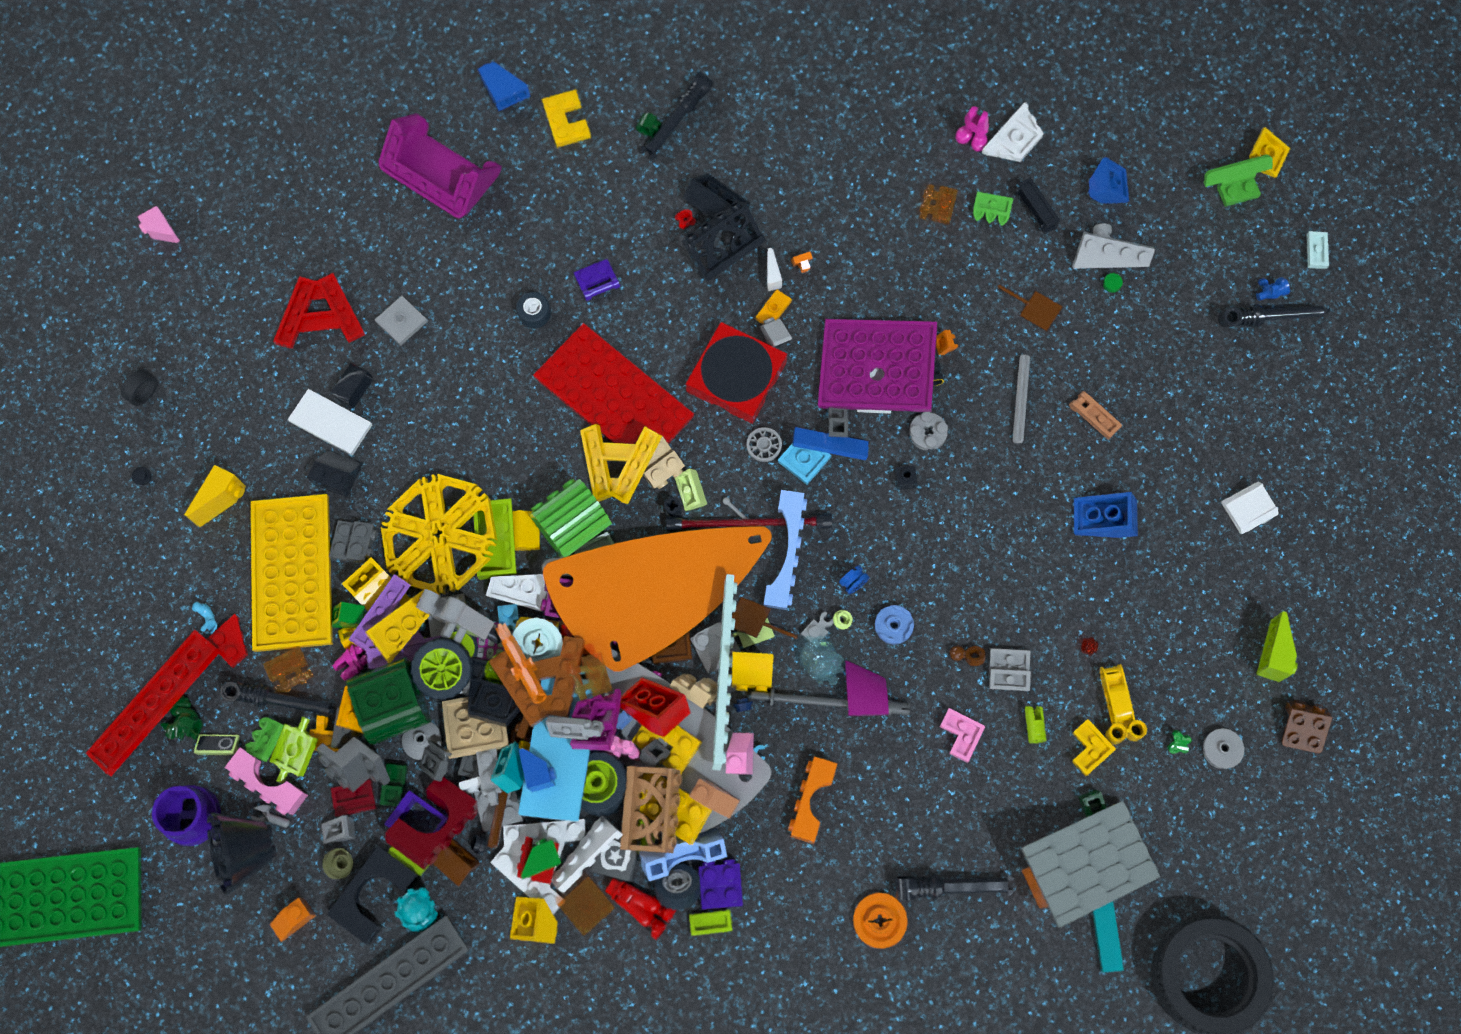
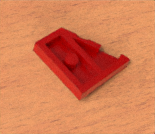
M236 614L230 617L207 638L209 642L221 651L219 654L232 668L248 655L244 644L243 632L239 624L240 619Z

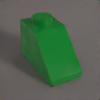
M340 602L332 610V628H357L367 614L364 612L365 606Z
M545 838L535 842L536 846L533 847L521 874L522 880L561 864L553 840L548 841Z

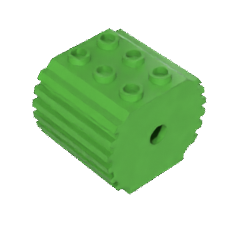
M571 479L562 485L564 488L562 491L559 492L557 490L546 497L548 499L547 502L544 504L539 502L531 508L533 512L529 514L540 532L561 558L569 556L612 524L600 503L580 479Z

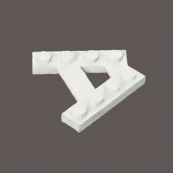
M579 819L578 822L556 821L503 826L504 847L491 863L527 896L545 899L554 915L565 900L549 884L530 881L531 877L524 880L516 878L518 869H516L517 863H520L522 855L521 845L524 844L526 836L534 838L532 845H536L535 842L540 839L547 838L548 841L553 840L555 843H560L558 849L560 858L565 842L580 841L586 836L585 819Z

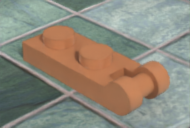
M1084 391L1078 395L1077 400H1073L1069 404L1073 411L1078 412L1108 440L1122 427L1118 420ZM1086 403L1088 406L1084 408L1082 404Z

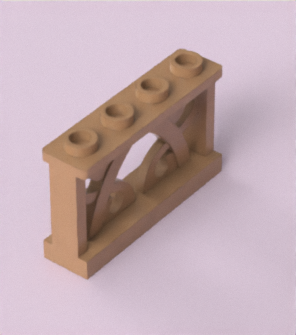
M627 766L621 850L674 853L677 844L675 837L676 827L678 826L677 807L680 804V796L678 794L679 786L682 782L680 770L674 768ZM643 773L654 774L651 782L643 779ZM665 775L667 777L666 789L663 788V783L665 781H661L660 783H658L657 787L655 786L656 781L660 776ZM641 792L646 795L644 799H641ZM653 794L661 805L662 812L654 822L649 824L647 817L640 812V806L646 804ZM639 819L643 820L645 828L643 824L639 826ZM663 832L662 844H654L651 834L653 833L654 837L659 839V833ZM646 837L649 846L637 845V839Z

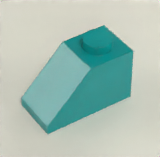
M516 742L501 749L490 779L507 794L519 790L523 786L525 778L519 746Z

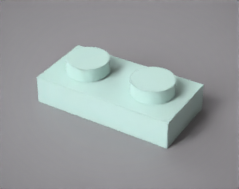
M1308 232V268L1327 269L1329 266L1328 232Z

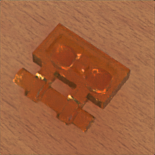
M928 184L927 189L923 193L924 201L920 205L919 218L926 219L927 214L930 213L933 214L931 221L949 225L958 190L940 186L939 192L934 191V185ZM932 199L937 200L935 206L930 205Z
M299 646L263 664L269 680L272 683L279 680L280 685L274 687L275 692L279 693L283 691L288 692L291 690V687L299 683L304 684L307 682V679L314 676L311 670L303 673L301 668L307 666L308 662ZM295 672L297 676L287 681L285 676Z
M601 652L582 657L583 666L581 667L577 666L576 660L568 662L570 667L568 671L575 683V694L578 693L580 701L587 699L586 690L590 689L593 697L613 690ZM585 672L588 683L584 685L580 673Z

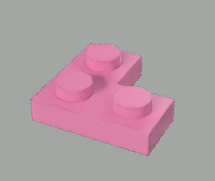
M949 708L940 725L941 728L958 736L949 754L968 763L985 726Z

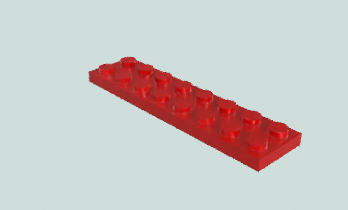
M194 630L90 747L86 754L107 775L112 776L221 651Z

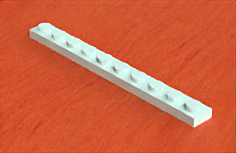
M730 574L726 575L724 582L712 770H720L722 764H726L727 754L726 751H723L724 744H727L728 732L724 731L725 725H728L729 712H726V705L730 704V693H727V686H731L732 674H728V668L732 667L733 656L729 655L730 649H733L734 637H731V630H734L735 619L732 618V612L736 610V600H733V594L737 593V582H734V575Z

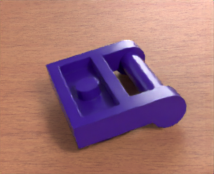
M608 259L574 272V276L586 301L610 289L620 288L618 279ZM609 279L611 280L610 282L605 283V284H603V285H600V286H598V287H596V288H593V289H591V290H588V289H587V288H589V287H592V286H594V285H597V284H599V283H602V282H604V281H606V280H609Z

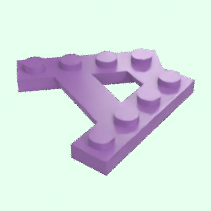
M395 574L349 638L351 642L365 650L369 670L388 663L365 632L402 606L399 601L411 586ZM417 630L392 662L405 657L411 662L414 654L422 645L441 636L424 639Z

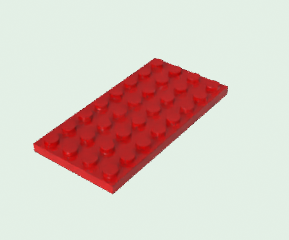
M584 323L533 375L538 382L591 426L594 424L600 425L601 434L611 443L636 444L644 427H647L662 435L669 444L694 417L693 412Z

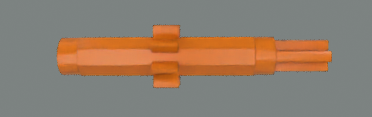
M499 623L495 629L514 666L510 669L516 681L521 679L533 703L543 702L547 696L534 673L537 670L535 663L531 657L526 659L506 623Z

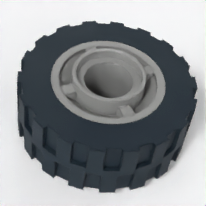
M678 863L671 868L669 875L655 879L656 898L665 908L683 910L695 904L700 897V877L698 872L693 867L687 866V864Z

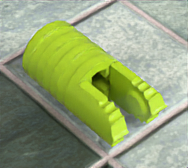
M1026 706L1028 742H1046L1043 707L1037 706L1034 713L1032 707Z

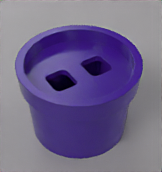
M194 785L175 786L166 789L157 797L152 808V819L156 828L172 842L181 846H195L208 839L207 830H211V822L207 823V815L212 812L221 814V808L217 797L204 787ZM184 799H195V809L184 811ZM183 819H193L192 824L185 831H181V821Z

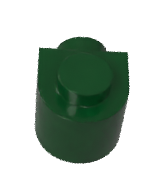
M643 113L636 129L643 135L653 137L661 127V121H658L657 116L652 113Z

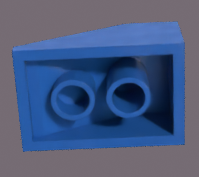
M1132 492L1074 498V534L1113 538L1138 536L1137 499Z

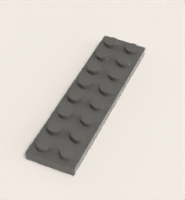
M445 916L306 1016V1019L316 1034H356L470 950L448 916Z

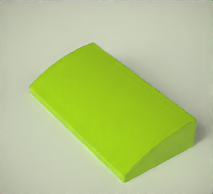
M512 499L491 500L497 541L490 540L497 545L488 547V551L493 553V556L484 555V557H489L491 560L477 572L479 580L516 574ZM478 511L474 514L475 534L484 535L487 532L483 511Z

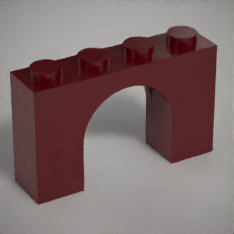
M444 777L442 781L434 780L426 788L427 798L442 808L449 817L442 829L429 834L420 833L398 818L385 832L386 842L423 870L436 861L438 854L449 847L451 839L455 835H459L468 820H473L478 813L477 801Z

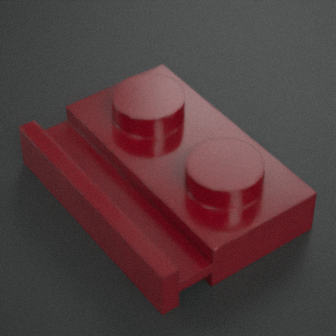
M371 779L366 780L354 792L347 787L345 789L341 786L331 788L336 818L377 809Z

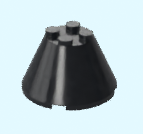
M212 812L207 815V823L211 822V830H207L209 850L216 878L220 877L223 885H220V889L224 895H228L268 865L272 858L277 856L275 845H271L270 837L273 836L270 824L266 825L263 821Z

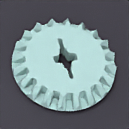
M529 618L521 622L513 633L526 659L531 657L533 662L560 656L563 645L562 634H560L558 627H555L552 622L547 621L545 618ZM540 634V642L543 645H539L535 652L536 646L533 640H536Z

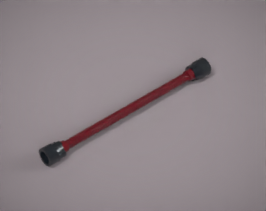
M832 513L816 514V516L810 519L805 518L804 524L816 526L817 529H832ZM666 517L667 532L682 531V529H687L688 527L696 528L701 526H787L784 518L691 521L682 519V517Z

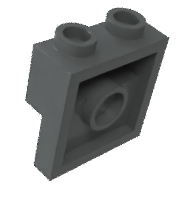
M338 520L330 550V558L364 564L368 559L373 558L374 549L372 547L378 537L377 528L374 524L357 521L351 523Z

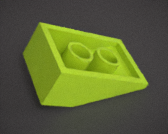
M1284 611L1270 620L1256 675L1277 682H1281L1294 674L1298 665L1295 662L1297 654L1288 615Z

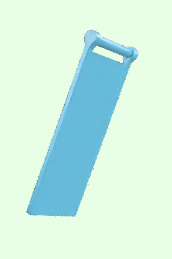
M580 666L578 674L595 675V680L577 679L569 718H572L578 701L591 699L599 695L604 666ZM555 677L541 680V686L546 696L552 695ZM545 718L533 727L529 752L546 761L551 767H554L557 779H554L555 786L531 792L527 789L524 778L518 813L521 816L578 822L590 750L572 749L570 738L550 737L546 724L547 718Z

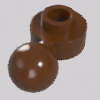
M955 645L949 651L951 659L960 661L965 658L966 662L971 666H980L986 660L984 649L978 646L970 647L965 651L963 647Z

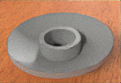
M430 722L403 733L402 746L411 758L421 760L425 749H428L430 746L428 741H434L441 746L442 735L439 728ZM419 736L424 737V740L422 742L417 741V738Z

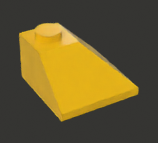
M516 897L510 939L555 944L558 922L545 899Z

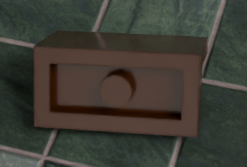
M452 838L449 847L438 854L433 864L457 886H460L467 875L479 866L480 862Z

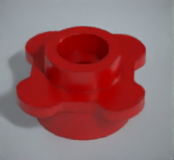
M682 210L675 215V219L678 220L679 228L681 229L696 224L691 210Z

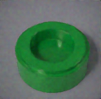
M1116 273L1108 274L1103 281V287L1111 293L1119 291L1123 284L1121 276Z

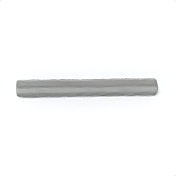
M1021 355L1019 358L1013 429L1014 443H1022L1024 439L1030 366L1029 355Z

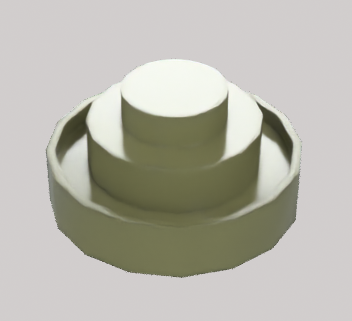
M336 848L325 854L323 869L328 877L341 879L351 872L353 860L348 851L343 848Z

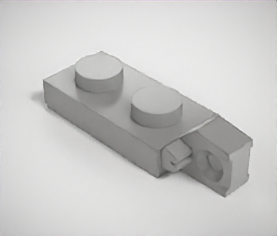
M550 716L546 719L550 737L588 740V737L601 736L604 729L603 722L595 720L591 722L588 719Z
M497 749L476 752L483 796H488L490 806L498 805L497 793H501L502 789L490 780L498 760Z

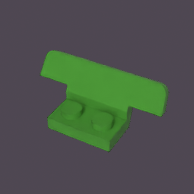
M1267 154L1209 170L1205 173L1204 185L1207 187L1218 184L1217 189L1225 207L1259 198L1261 193L1254 178L1258 172L1273 169V158Z

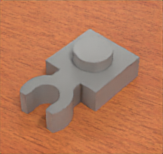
M827 612L821 614L819 622L813 619L801 633V636L815 648L828 634L825 628L831 627L834 624L833 619L830 622L824 621Z

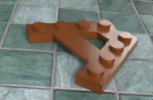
M564 636L560 656L534 662L537 667L534 673L539 681L555 677L552 695H547L546 699L538 704L533 703L521 679L516 681L510 670L514 666L506 651H503L489 661L531 727H534L548 716L569 718L585 645L584 639Z

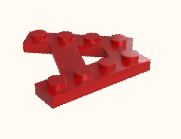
M333 273L317 281L299 276L273 342L275 345L293 349L297 336L301 332L341 328L349 343L364 336L365 333ZM326 299L331 308V311L307 313L312 300Z

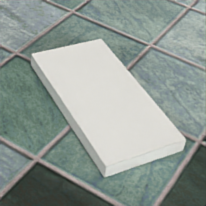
M309 389L288 418L290 423L352 456L372 426L371 422Z

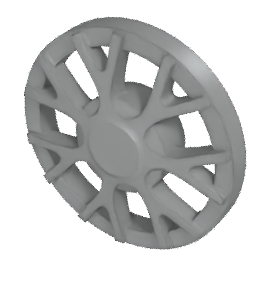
M766 427L758 428L748 436L747 451L753 459L760 462H769L780 454L782 441L779 434L773 429ZM758 432L761 435L759 439L754 436ZM766 432L772 433L770 438L765 437ZM778 439L779 443L772 445L771 441ZM750 441L756 442L757 446H749ZM771 448H774L777 450V452L773 454L772 452H770ZM758 449L760 453L756 456L753 452ZM767 452L769 458H763L762 453Z

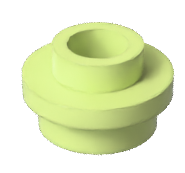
M839 610L834 614L833 622L837 628L847 629L852 623V615L846 610ZM840 617L844 619L843 623L840 621Z

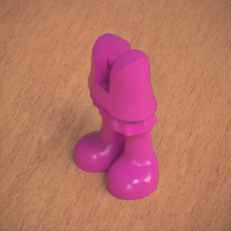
M973 106L965 116L966 125L957 130L955 138L957 142L965 144L970 141L975 132L971 146L973 150L979 152L983 151V148L988 144L986 136L989 128L988 113L984 111L980 116L977 114L978 107Z
M352 644L350 649L347 648L332 665L335 671L341 670L347 664L349 665L341 674V678L344 681L361 673V670L364 669L363 666L367 664L366 654L362 657L359 656L364 650L357 645L354 646Z

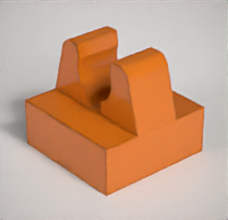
M811 252L793 257L791 259L793 267L798 265L801 273L809 271L810 266L808 262L813 258Z
M944 330L937 335L936 348L938 355H945L958 348V344H954L953 339L956 337L951 334V330Z

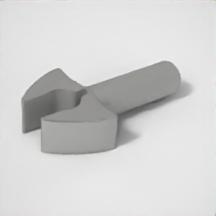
M261 805L254 808L262 811L265 817L257 818L251 816L253 820L263 821L264 823L270 822L285 828L289 826L290 821L288 819L270 813L271 806Z

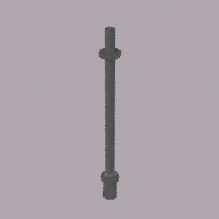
M771 688V693L752 691L751 699L770 701V706H773L774 701L848 708V700L778 694L775 693L774 688ZM888 699L889 716L891 714L909 716L910 710H902L901 708H910V703L892 702V700Z

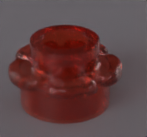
M1094 637L1082 640L1081 651L1083 654L1092 656L1097 652L1098 643Z

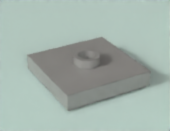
M403 296L399 297L375 319V322L400 346L428 322Z

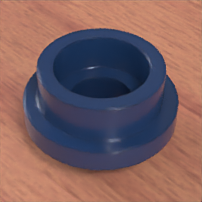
M748 698L737 699V703L733 704L736 712L751 710L753 701H748Z

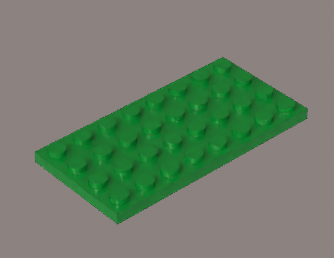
M139 847L0 863V947L141 931V848Z

